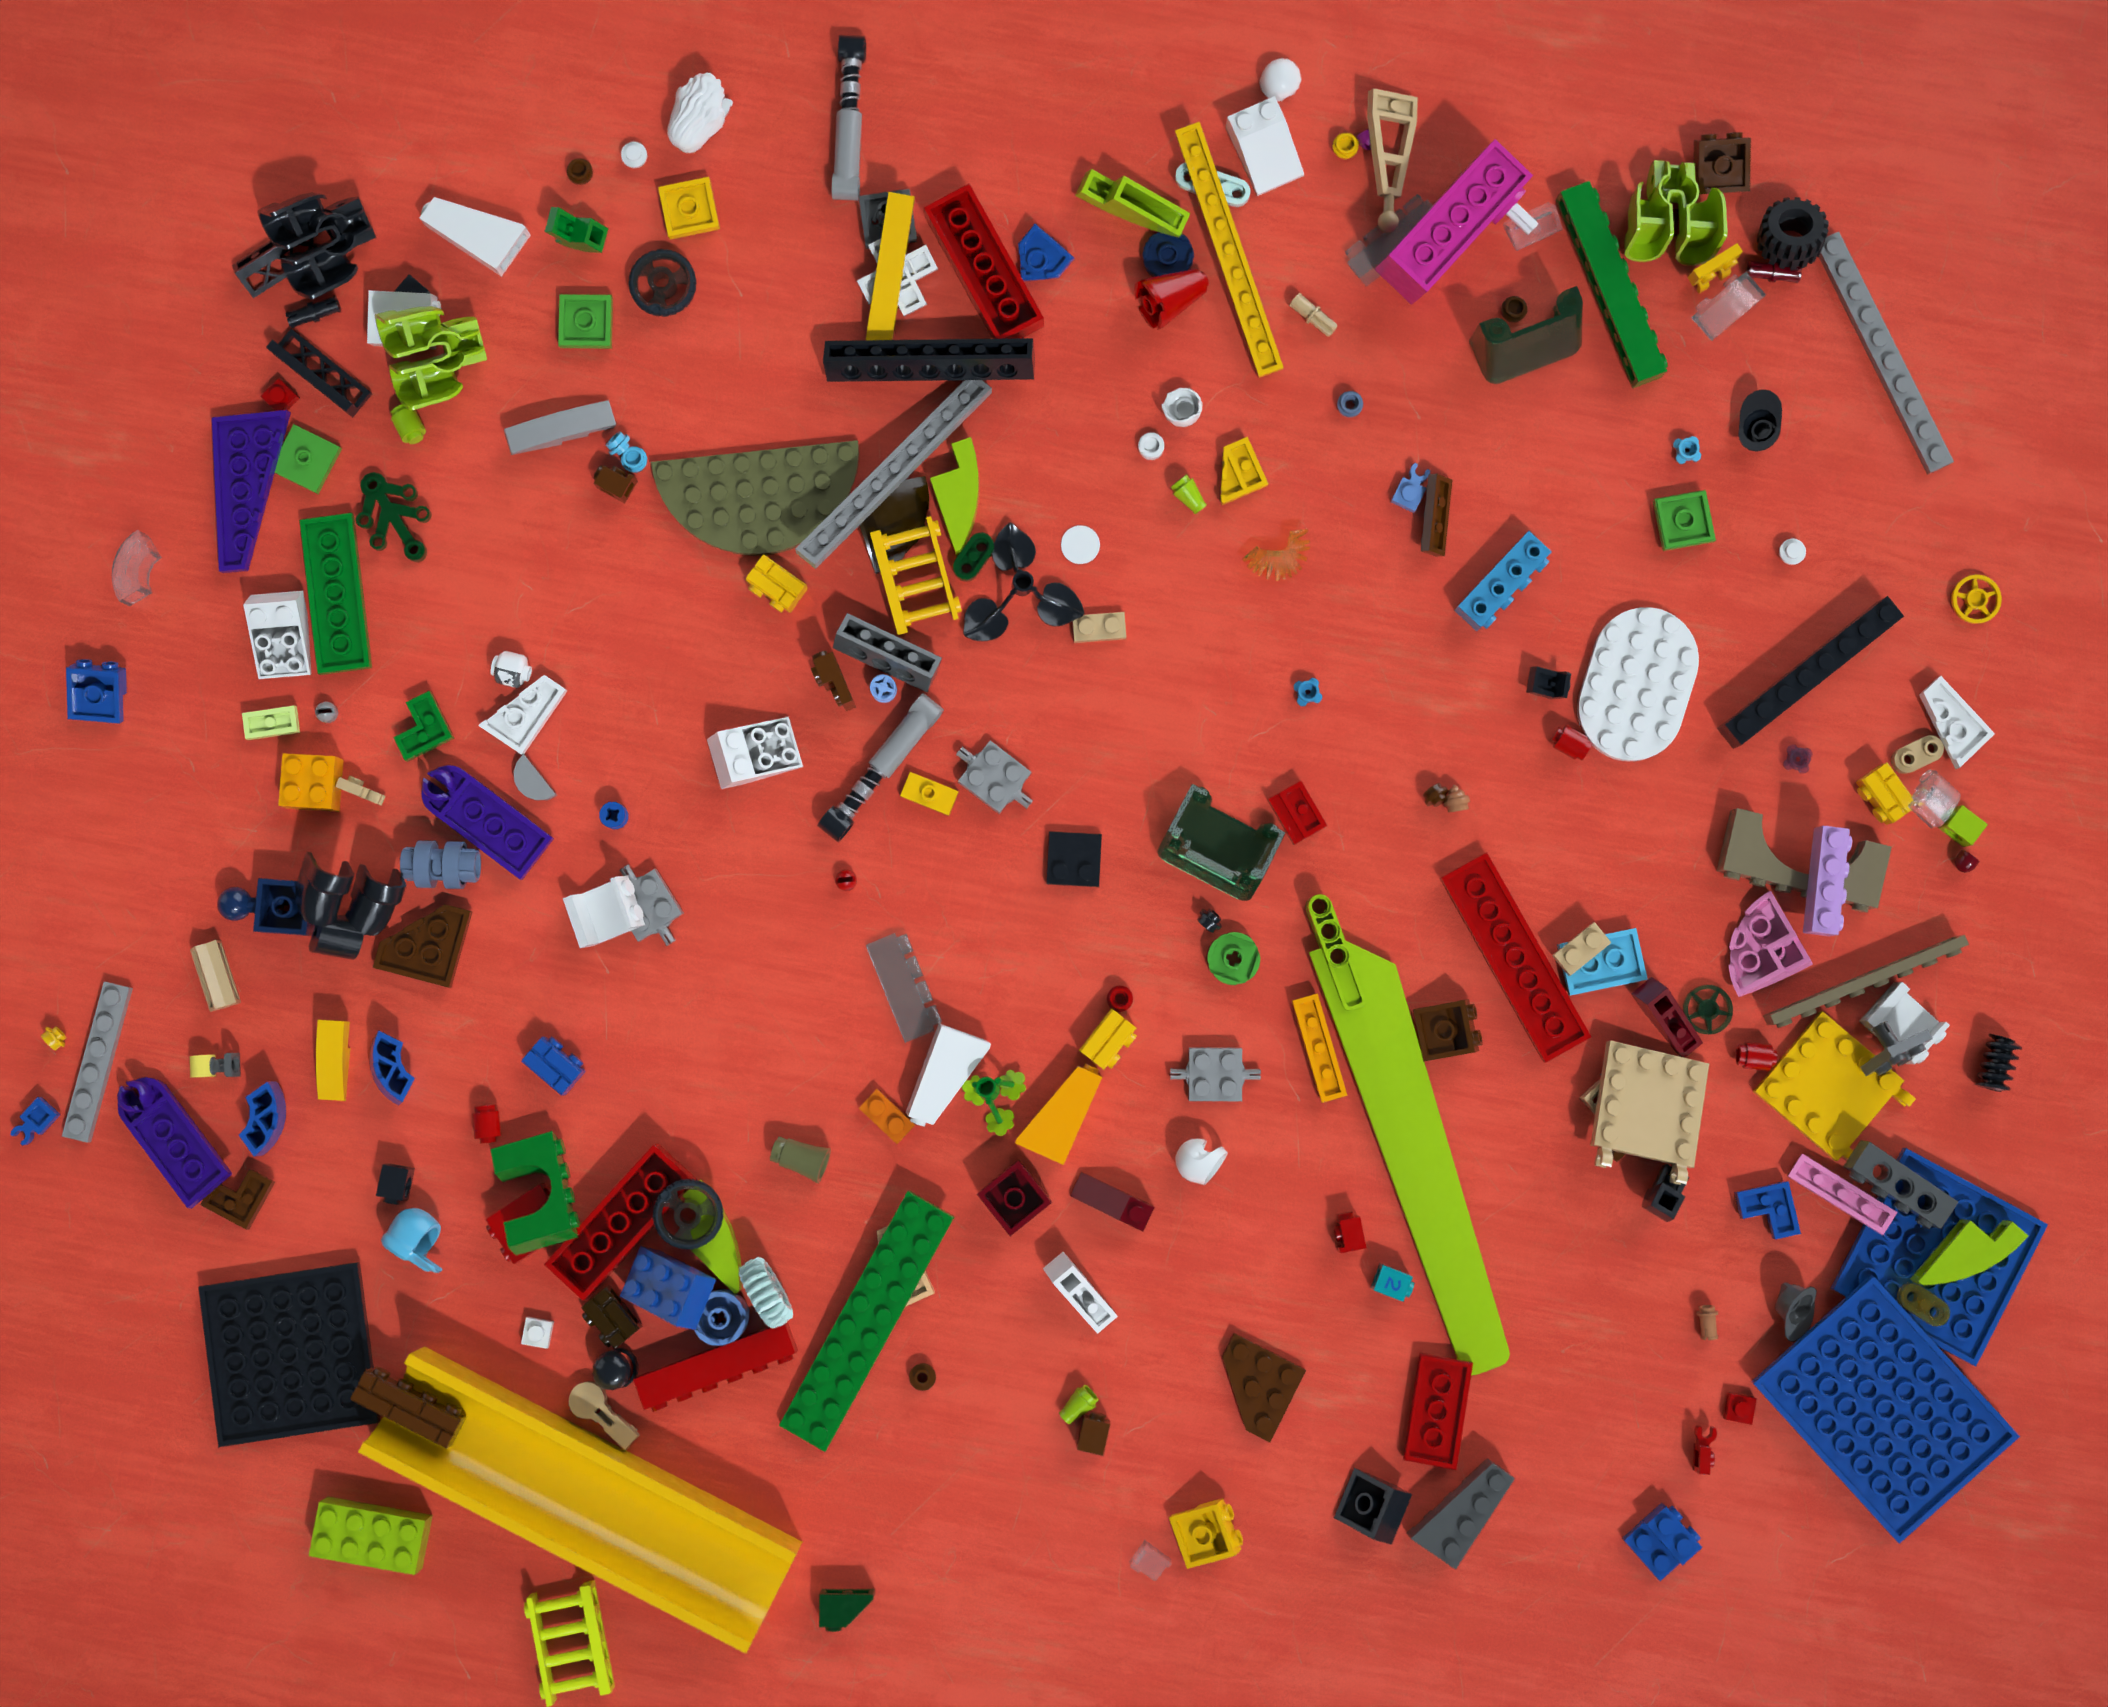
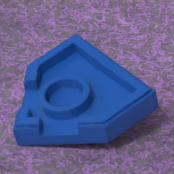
M1036 224L1032 226L1018 243L1021 265L1020 274L1024 282L1057 279L1075 259Z

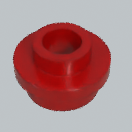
M1115 986L1107 994V1003L1111 1009L1117 1012L1126 1011L1133 1003V994L1125 986ZM1123 994L1125 997L1124 1003H1116L1115 996Z

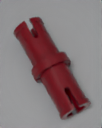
M1749 261L1746 267V272L1749 273H1746V277L1768 279L1769 282L1774 283L1777 280L1799 283L1802 272L1798 271L1802 269L1800 266H1797L1796 270H1790V267L1781 269L1779 267L1780 264L1777 262L1773 266L1770 263Z

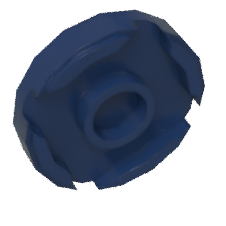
M1160 232L1155 233L1144 245L1142 256L1144 267L1152 277L1190 270L1193 264L1194 251L1189 239L1182 233L1180 237Z

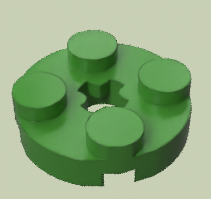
M1238 932L1221 935L1211 944L1207 953L1208 968L1214 977L1224 984H1242L1251 979L1258 971L1260 954L1254 941L1247 935ZM1233 951L1238 952L1237 957L1241 959L1240 964L1235 963L1234 966H1230L1226 956L1227 954L1232 955Z

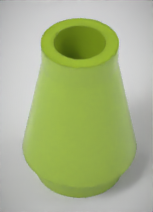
M1187 474L1170 487L1174 492L1173 495L1192 510L1194 514L1207 505L1194 479H1190Z
M1083 1385L1081 1388L1077 1387L1064 1408L1059 1412V1415L1067 1424H1071L1077 1418L1096 1407L1095 1404L1099 1401L1098 1397L1086 1385Z

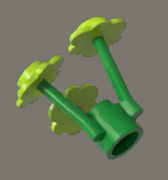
M1008 1070L1006 1076L1003 1075L994 1080L990 1077L980 1079L979 1076L974 1075L971 1080H966L962 1085L966 1101H972L976 1106H981L986 1101V1104L989 1106L992 1113H989L985 1118L989 1132H995L996 1135L1003 1136L1006 1134L1007 1129L1013 1128L1014 1123L1012 1120L1014 1119V1113L1011 1110L1004 1111L1002 1108H996L994 1100L998 1097L999 1093L1002 1096H1008L1010 1100H1017L1020 1097V1093L1026 1090V1086L1023 1084L1025 1075L1021 1072L1015 1073L1013 1070Z

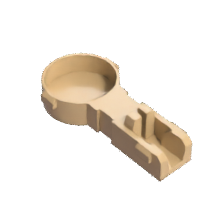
M596 1382L580 1383L573 1388L569 1396V1406L577 1418H592L596 1423L598 1422L603 1427V1430L624 1450H627L632 1442L640 1436L632 1424L630 1425L619 1414L611 1410L612 1407L607 1404L605 1389L598 1386ZM600 1408L601 1412L596 1414L595 1412Z

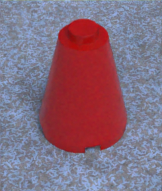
M1198 269L1186 270L1141 279L1134 285L1135 299L1140 298L1142 306L1138 308L1146 323L1153 329L1156 327L1161 329L1207 292L1209 281L1206 274Z

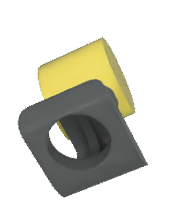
M226 1053L224 1059H216V1055L189 1056L190 1078L215 1077L216 1072H224L226 1077H241L240 1053Z

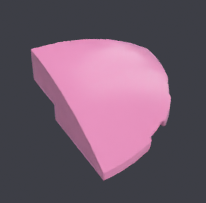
M1771 891L1757 899L1745 911V917L1738 928H1735L1729 946L1731 950L1729 972L1738 997L1767 987L1813 965Z

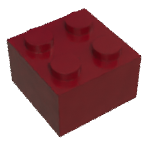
M1020 1160L1016 1161L977 1193L978 1197L1009 1236H1012L1052 1203V1200Z

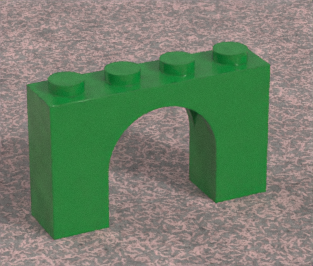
M550 1131L490 1149L494 1173L502 1182L535 1173L546 1175L551 1181L550 1197L540 1210L533 1214L504 1222L508 1248L515 1255H520L577 1238V1228L580 1227V1221L576 1211L573 1212L572 1208L575 1196L572 1188L568 1187L567 1179L570 1178V1171L567 1163L563 1162L562 1155L566 1153L563 1140L561 1138L558 1139Z

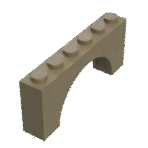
M1739 808L1731 810L1717 871L1724 873V878L1739 881L1740 877L1750 879L1749 884L1765 887L1766 884L1775 886L1776 891L1791 893V890L1801 892L1800 896L1806 898L1809 874L1789 868L1774 856L1763 835V814ZM1867 840L1858 842L1854 854L1848 861L1849 874L1844 879V889L1847 892L1845 904L1852 905V910L1868 913V910L1878 908L1892 849L1891 846Z

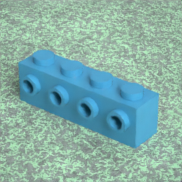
M1528 531L1454 611L1476 631L1482 626L1487 629L1497 619L1493 614L1499 608L1505 610L1514 600L1511 595L1517 589L1522 592L1532 581L1529 576L1535 570L1540 573L1550 562L1547 557L1552 551Z

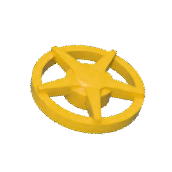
M1970 575L1963 578L1955 585L1951 594V604L1954 612L1959 618L1968 623L1980 624L1989 621L1998 613L2001 607L2002 596L1999 587L1992 579L1984 575ZM1977 579L1988 583L1994 591L1986 593L1983 589L1978 588ZM1972 580L1971 590L1967 594L1958 592L1966 581ZM1995 594L1996 604L1990 614L1986 604L1988 597ZM1957 597L1965 600L1967 607L1964 613L1958 607ZM1972 610H1980L1986 617L1983 619H1972L1967 616Z

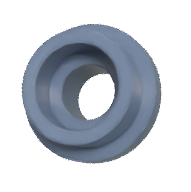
M1354 391L1344 392L1337 401L1338 411L1345 417L1357 416L1363 408L1362 397ZM1347 401H1352L1354 403V408L1348 409L1345 406V403Z

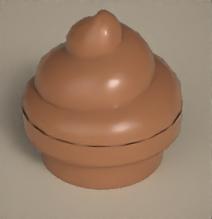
M1453 785L1444 800V807L1447 806L1448 813L1469 809L1470 797L1465 795V792L1460 790L1458 786Z

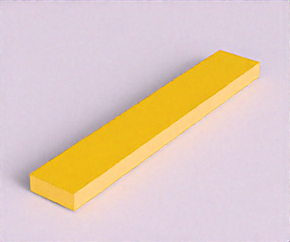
M888 192L866 340H893L915 196Z

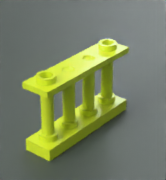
M595 1580L584 1582L579 1587L580 1591H577L575 1595L539 1602L537 1592L531 1593L526 1599L527 1602L524 1603L525 1616L527 1619L530 1618L542 1679V1683L539 1685L540 1696L542 1700H546L547 1707L555 1703L557 1700L556 1694L594 1686L599 1688L601 1696L610 1694L615 1688ZM576 1605L583 1607L585 1618H582V1621L544 1629L541 1613ZM581 1632L589 1635L590 1644L587 1648L549 1656L546 1640ZM586 1659L594 1661L595 1671L592 1675L554 1683L551 1667Z

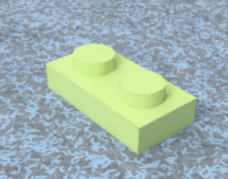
M296 706L242 713L246 740L300 733Z

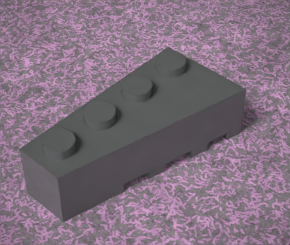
M1487 1458L1462 1481V1484L1453 1492H1450L1436 1508L1429 1511L1423 1517V1520L1415 1527L1413 1526L1407 1532V1535L1442 1561L1457 1569L1515 1478Z

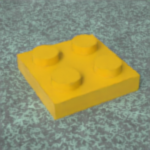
M709 177L658 187L670 240L720 230Z

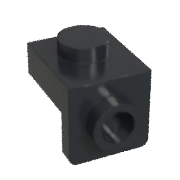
M1538 666L1530 667L1526 693L1548 699L1567 698L1568 691L1570 690L1571 673L1566 671L1555 672Z

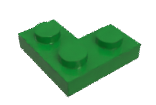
M427 691L406 702L417 726L393 737L406 762L454 739L431 691Z

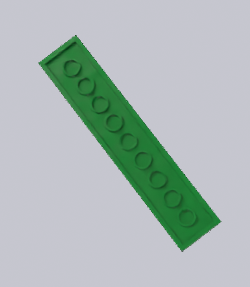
M907 1191L779 1426L820 1450L827 1451L955 1216L915 1193Z

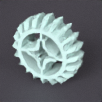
M757 1257L745 1262V1265L739 1268V1276L751 1303L764 1323L770 1328L784 1325L793 1318V1309L781 1282L763 1258Z

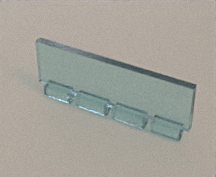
M1417 194L1403 205V209L1408 214L1407 216L1400 208L1394 212L1399 220V224L1394 231L1384 232L1377 225L1363 236V240L1368 245L1367 247L1361 240H1358L1345 251V254L1350 259L1347 264L1366 287L1380 277L1374 269L1432 207L1428 199L1424 201Z
M894 933L867 944L866 948L904 1042L906 1043L935 1031L933 1026L941 1023L942 1020L936 1005L925 1008L924 1004L933 1000L926 981L917 984L914 979L923 976L916 956L908 959L904 956L913 952L907 934L897 937Z

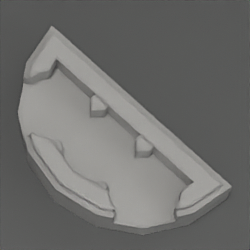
M523 754L516 762L514 768V782L518 790L527 798L537 801L550 800L557 796L526 755Z

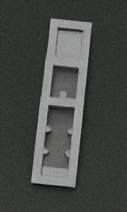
M609 400L536 418L504 429V434L510 453L514 455L558 446L563 441L587 437L592 432L615 428L616 421Z

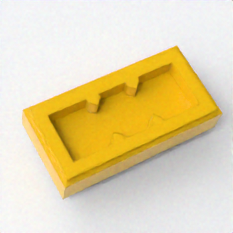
M910 772L900 797L949 816L959 791Z

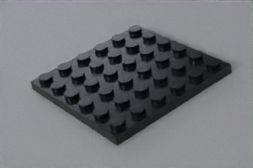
M360 1262L198 1287L218 1447L375 1424L381 1421L379 1414L351 1400V1396L365 1370L374 1369Z

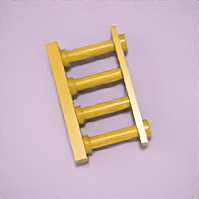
M931 516L926 517L927 526L887 536V534L881 535L880 530L870 532L898 635L908 633L907 626H910L911 622L949 612L952 613L953 620L959 619L957 613L962 612L959 598H953L938 544L937 536H941L938 520L932 521ZM931 535L935 551L895 562L894 559L888 560L886 550L891 549L890 546ZM938 561L941 577L901 587V585L895 586L893 576L897 575L898 571ZM945 587L948 602L908 612V610L902 611L900 601L905 600L904 597Z

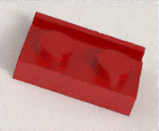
M1302 781L1295 783L1268 799L1269 804L1293 845L1328 826Z

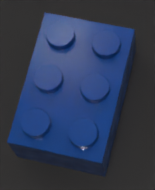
M640 1246L620 1297L674 1326L696 1330L716 1279L660 1250Z

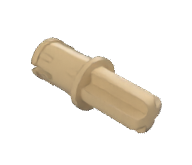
M1301 293L1297 294L1289 306L1306 319L1307 324H1313L1326 336L1332 335L1336 330L1337 324L1320 311L1321 307L1313 305Z

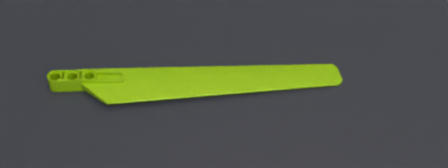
M1322 894L1312 896L1306 902L1305 908L1319 949L1311 951L1309 954L1458 1360L1473 1362L1472 1375L1497 1368L1508 1361L1510 1351L1428 1072L1423 1061L1396 964L1346 941L1330 899ZM1316 899L1323 901L1325 904V910L1322 914H1317L1312 909V904ZM1325 924L1331 925L1334 929V935L1330 939H1326L1321 933V929ZM1334 949H1339L1343 953V960L1339 964L1331 960L1330 955Z

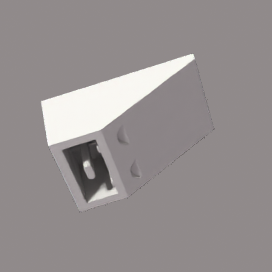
M303 591L250 595L243 606L258 679L311 675L308 613Z
M789 717L719 731L707 739L721 789L747 784L803 767Z

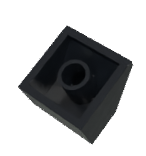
M1354 1468L1334 1518L1373 1540L1392 1545L1412 1494L1390 1482Z

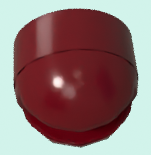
M1961 850L1956 857L1955 865L1959 871L1966 873L1974 870L1980 861L1970 853Z

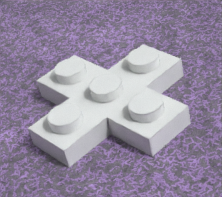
M881 238L868 245L877 263ZM927 245L907 254L905 258L898 303L904 317L927 305L916 283L917 280L938 270ZM876 271L857 280L869 305L872 302Z

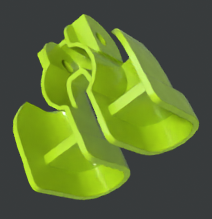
M1654 160L1650 166L1647 178L1648 200L1640 199L1641 188L1644 182L1638 184L1630 200L1628 231L1624 240L1625 256L1637 262L1652 261L1661 257L1674 236L1672 203H1678L1679 235L1675 242L1676 260L1681 264L1689 266L1704 264L1716 256L1727 238V209L1724 194L1718 188H1712L1707 200L1696 203L1700 191L1695 181V163L1682 162L1680 165H1671L1669 161Z
M433 306L415 307L398 312L389 310L375 314L376 327L385 351L393 358L428 350L432 346L443 345L444 354L417 362L403 361L389 365V373L395 393L400 403L408 410L423 408L455 397L462 390L463 384L457 380L454 371L463 366L487 360L476 317H461L441 323L439 314L444 315V312L440 308Z

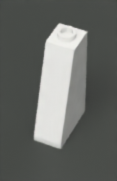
M436 197L431 202L426 203L421 210L420 220L427 228L501 277L531 235L527 228L520 223Z
M938 1023L905 1112L911 1117L910 1121L920 1126H925L926 1123L933 1125L990 1049L991 1043Z

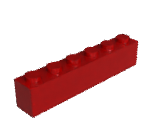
M787 1321L782 1326H777L776 1328L767 1327L738 1338L729 1344L711 1348L639 1375L633 1381L643 1409L651 1408L654 1412L667 1407V1401L676 1398L678 1402L693 1397L692 1392L702 1389L703 1393L711 1391L718 1387L717 1383L727 1379L728 1383L740 1380L743 1378L742 1373L752 1370L753 1374L764 1371L768 1369V1363L776 1360L778 1365L794 1359L792 1354H795L798 1349Z

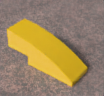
M317 1021L316 1080L318 1099L346 1101L350 1048H348L350 1022Z

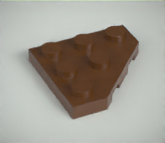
M449 905L441 906L433 913L403 928L402 931L382 940L378 946L373 968L451 988L472 911Z
M1234 1333L1222 1358L1246 1431L1270 1443L1306 1370Z

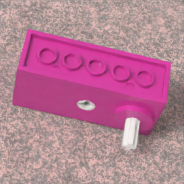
M1494 139L1374 270L1412 305L1429 291L1490 222L1496 224L1506 214L1527 235L1535 229L1539 223L1517 203L1526 192L1523 186L1533 175Z

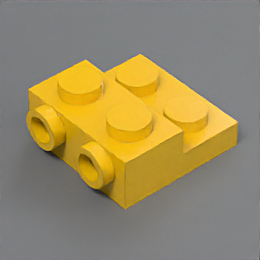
M1223 1498L1200 1504L1196 1508L1172 1514L1169 1517L1187 1569L1236 1556L1241 1550L1240 1546L1243 1545L1242 1534L1238 1529L1234 1530L1231 1521L1234 1519L1233 1509L1230 1504H1225Z

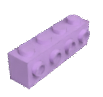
M1831 826L1814 828L1803 933L1835 936L1839 935V931L1843 928L1844 917L1841 915V907L1845 903L1847 896L1846 889H1844V879L1849 874V863L1846 860L1847 852L1852 847V837L1849 836L1850 829Z

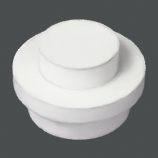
M630 142L623 147L621 158L628 167L638 168L646 162L647 151L641 143Z
M1788 539L1779 548L1781 560L1789 565L1800 563L1806 555V548L1798 539Z

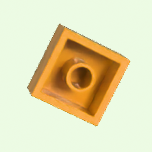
M282 753L278 806L287 809L340 812L341 789L335 786L339 777L342 778L344 760L336 756Z

